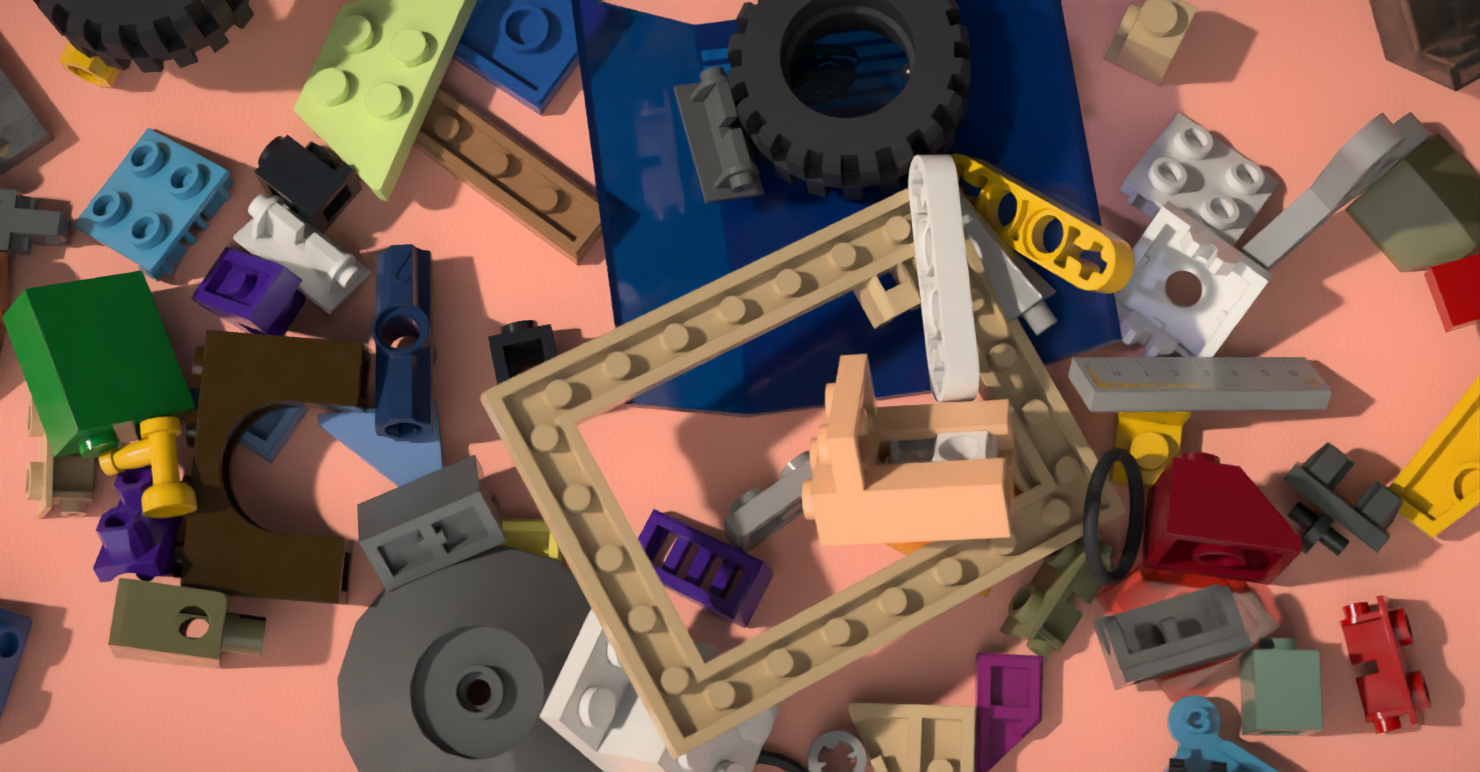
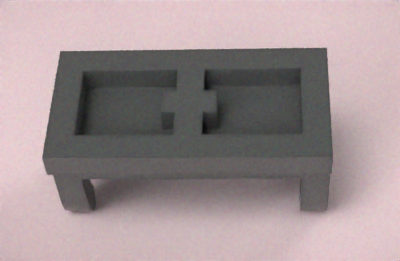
M476 455L357 504L359 544L387 592L507 542L495 493L492 495L488 494L483 468Z
M1215 584L1201 590L1093 621L1115 690L1238 655L1252 646L1249 634L1245 631L1236 601L1228 585L1220 587L1219 584Z

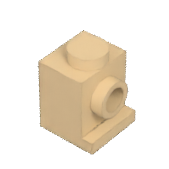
M1146 0L1143 6L1132 1L1116 31L1104 60L1159 86L1198 7L1184 0Z

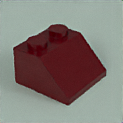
M1187 452L1181 454L1180 458L1172 457L1147 493L1141 567L1270 585L1301 554L1302 539L1243 469L1237 465L1220 463V458L1214 454Z

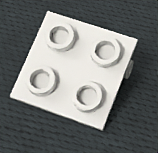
M1178 112L1126 177L1119 191L1129 198L1126 202L1127 205L1130 207L1134 206L1151 219L1169 201L1234 247L1280 181L1265 172L1256 163L1248 160L1210 134L1205 128Z

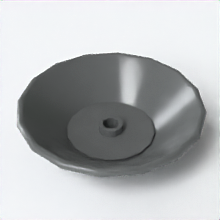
M497 545L388 592L384 588L355 623L337 678L341 738L358 772H604L539 717L591 610V606L573 573L558 561L506 545ZM485 680L491 687V697L487 703L477 706L469 699V688L475 681Z

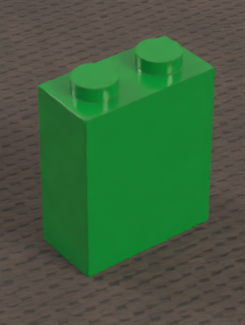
M142 270L25 288L2 316L54 458L79 452L83 459L99 457L100 453L112 448H118L122 443L143 440L140 430L141 422L156 417H176L180 419L181 423L189 415L190 410L196 408Z

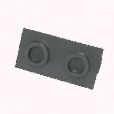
M712 67L700 73L701 83L675 86L673 88L705 204L762 196L764 190L759 175L760 171L754 158L748 134L746 131L743 132L730 91L728 75L725 74L724 68Z

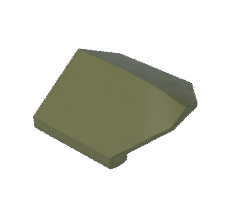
M1439 133L1401 159L1345 209L1349 216L1400 273L1465 258L1480 245V178Z

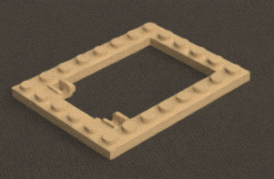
M908 188L484 391L480 397L482 405L673 761L1083 536L1084 502L1087 487L1098 459L1019 320L1016 318L1008 323L992 283L964 227L979 358L980 379L978 392L983 401L1009 399L1017 449L1014 494L1016 497L1013 498L1010 537L933 541L705 663L577 427L578 425L852 290L874 329L891 322L895 317L911 309L913 311L921 307ZM890 272L897 286L885 292L878 278ZM1106 477L1101 495L1098 528L1127 512L1108 477Z

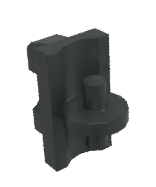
M1327 442L1314 452L1303 465L1297 461L1283 478L1323 510L1321 515L1317 516L1298 501L1287 515V517L1306 531L1301 538V551L1307 554L1316 542L1319 541L1339 556L1350 541L1330 526L1336 520L1378 553L1390 539V533L1387 529L1393 523L1404 500L1377 479H1375L1355 505L1340 495L1334 489L1354 466L1355 462L1330 442Z

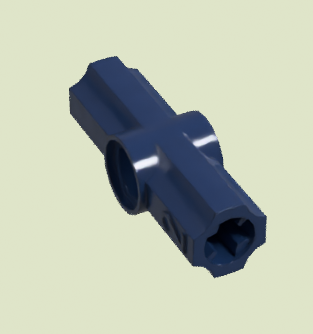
M413 244L390 245L389 249L377 253L376 317L373 320L371 329L376 346L375 431L378 436L388 437L396 442L419 441L421 437L433 434V366L437 356L433 340V256L431 251L422 250ZM411 336L418 338L413 345L400 349L391 346L394 341L401 337Z

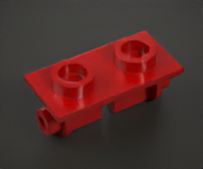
M1384 595L1376 596L1380 610L1371 612L1368 601L1342 607L1345 619L1339 621L1351 664L1354 666L1375 660L1377 662L1378 673L1355 678L1366 723L1373 722L1376 734L1402 729L1399 716L1407 714L1411 725H1424L1425 721L1422 710L1432 708L1424 675L1421 670L1411 672L1404 646L1414 644L1413 633L1404 606L1394 608L1391 598Z

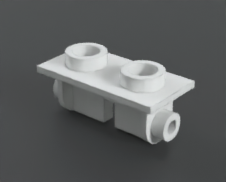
M264 193L259 194L251 202L247 211L254 218L233 236L236 242L254 256L284 265L300 277L303 281L297 289L329 315L367 280L372 273L358 262L352 253L344 251L286 206L277 195L269 198Z

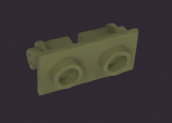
M1098 530V539H1099L1100 536L1102 535V532H1101L1100 530ZM1083 536L1042 558L1044 562L1031 582L1023 586L1013 596L1008 606L1009 616L999 629L1003 634L1028 639L1026 647L1036 655L1043 656L1044 659H1048L1053 651L1061 652L1064 644L1084 615L1066 601L1070 594L1073 593L1084 603L1091 604L1103 585L1093 576L1088 566ZM1099 539L1103 565L1108 572H1111L1115 568V564L1111 560L1117 552L1112 546Z

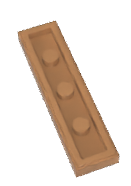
M439 85L413 146L574 264L578 265L614 220V211Z

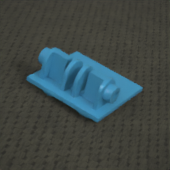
M147 128L99 192L91 199L73 226L138 264L139 270H142L144 274L154 281L159 282L164 274L173 275L175 272L174 268L188 251L179 241L183 240L191 246H195L198 242L188 231L190 226L194 225L198 229L206 231L209 225L199 215L211 221L224 202H228L232 197L228 190L234 182L229 178L231 173L227 169Z

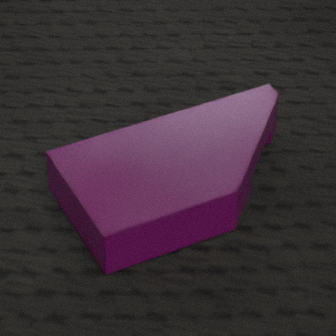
M977 653L975 663V772H988L995 764L1042 721L1043 656Z

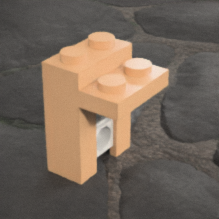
M867 354L840 356L836 383H827L826 410L823 424L819 425L818 437H812L810 441V465L813 479H804L802 485L804 516L807 520L815 519L820 545L839 546L1010 537L1017 449L1009 399L877 407Z

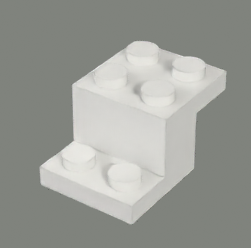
M591 608L539 717L604 772H752L763 745L771 733L779 708L774 705L673 761ZM693 641L705 663L722 655L712 644Z

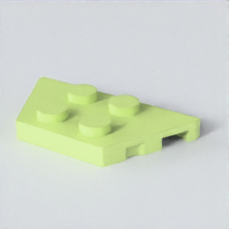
M358 0L342 3L293 110L301 121L319 139H322L343 163L345 162L354 169L355 173L381 200L388 201L477 0Z

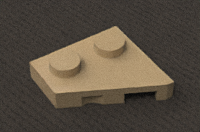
M849 702L848 713L857 728L875 772H975V706Z

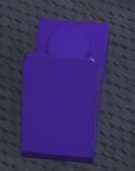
M227 247L224 248L190 298L245 333L279 336L285 334L306 301L305 295L297 289L303 280L287 267Z

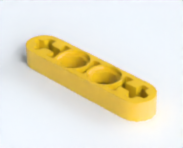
M958 153L950 155L956 166L958 183L962 176L966 182L975 187L982 188L978 196L965 194L964 189L960 185H958L959 189L1012 249L1076 287L1087 291L1109 294L1115 293L1126 286L1133 273L1134 254L1130 245L1123 238L985 160ZM1012 192L1017 200L1016 215L1012 222L1003 226L998 218V207L1003 197ZM1057 218L1063 226V239L1059 247L1052 253H1049L1043 244V234L1048 223ZM1084 249L1101 253L1100 257L1103 261L1107 262L1103 273H1100L1098 265L1088 259L1079 257Z

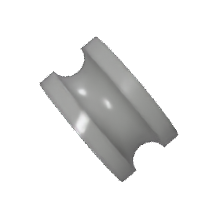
M842 730L828 731L819 736L811 745L807 756V768L809 772H822L821 769L825 768L826 762L818 763L820 750L823 748L827 751H833L838 743L852 751L847 756V760L855 759L853 772H865L867 765L866 750L861 741L853 734Z

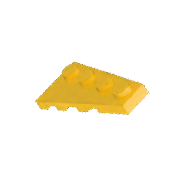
M1480 375L1388 487L1404 500L1398 513L1431 539L1480 504Z

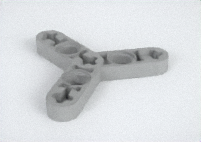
M1409 112L1395 123H1392L1384 113L1379 114L1338 150L1309 189L1239 251L1269 272L1339 209L1371 187L1401 159L1424 144L1432 134L1412 112Z

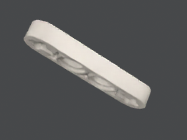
M916 155L909 169L908 189L931 391L938 403L973 401L977 396L980 371L956 166L950 155Z

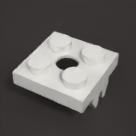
M1168 201L1162 206L1132 249L1134 269L1126 286L1115 293H1101L1093 306L1120 325L1118 331L1124 343L1127 345H1132L1136 342L1142 344L1146 348L1145 357H1213L1273 275ZM1177 271H1188L1196 275L1202 285V295L1199 301L1189 306H1182L1173 302L1166 291V282L1171 274Z

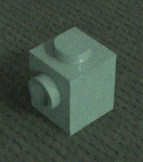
M1270 638L1259 640V649H1253L1239 657L1242 735L1309 736L1323 730L1320 650H1299V640Z

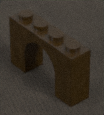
M206 330L205 346L198 345L196 347L192 366L194 384H201L198 410H190L186 424L187 448L194 449L192 475L184 474L181 481L194 489L197 510L187 514L185 539H178L176 541L172 560L174 578L181 579L180 586L229 594V596L348 605L354 541L345 538L275 533L260 526L248 516L236 497L232 481V465L242 436L256 422L273 412L289 408H308L366 413L372 349L366 344L354 341Z

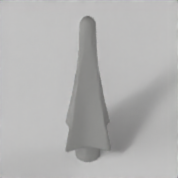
M959 189L963 227L992 283L1008 323L1020 316L1024 317L1037 336L1058 322L1044 301L1057 291L998 235Z

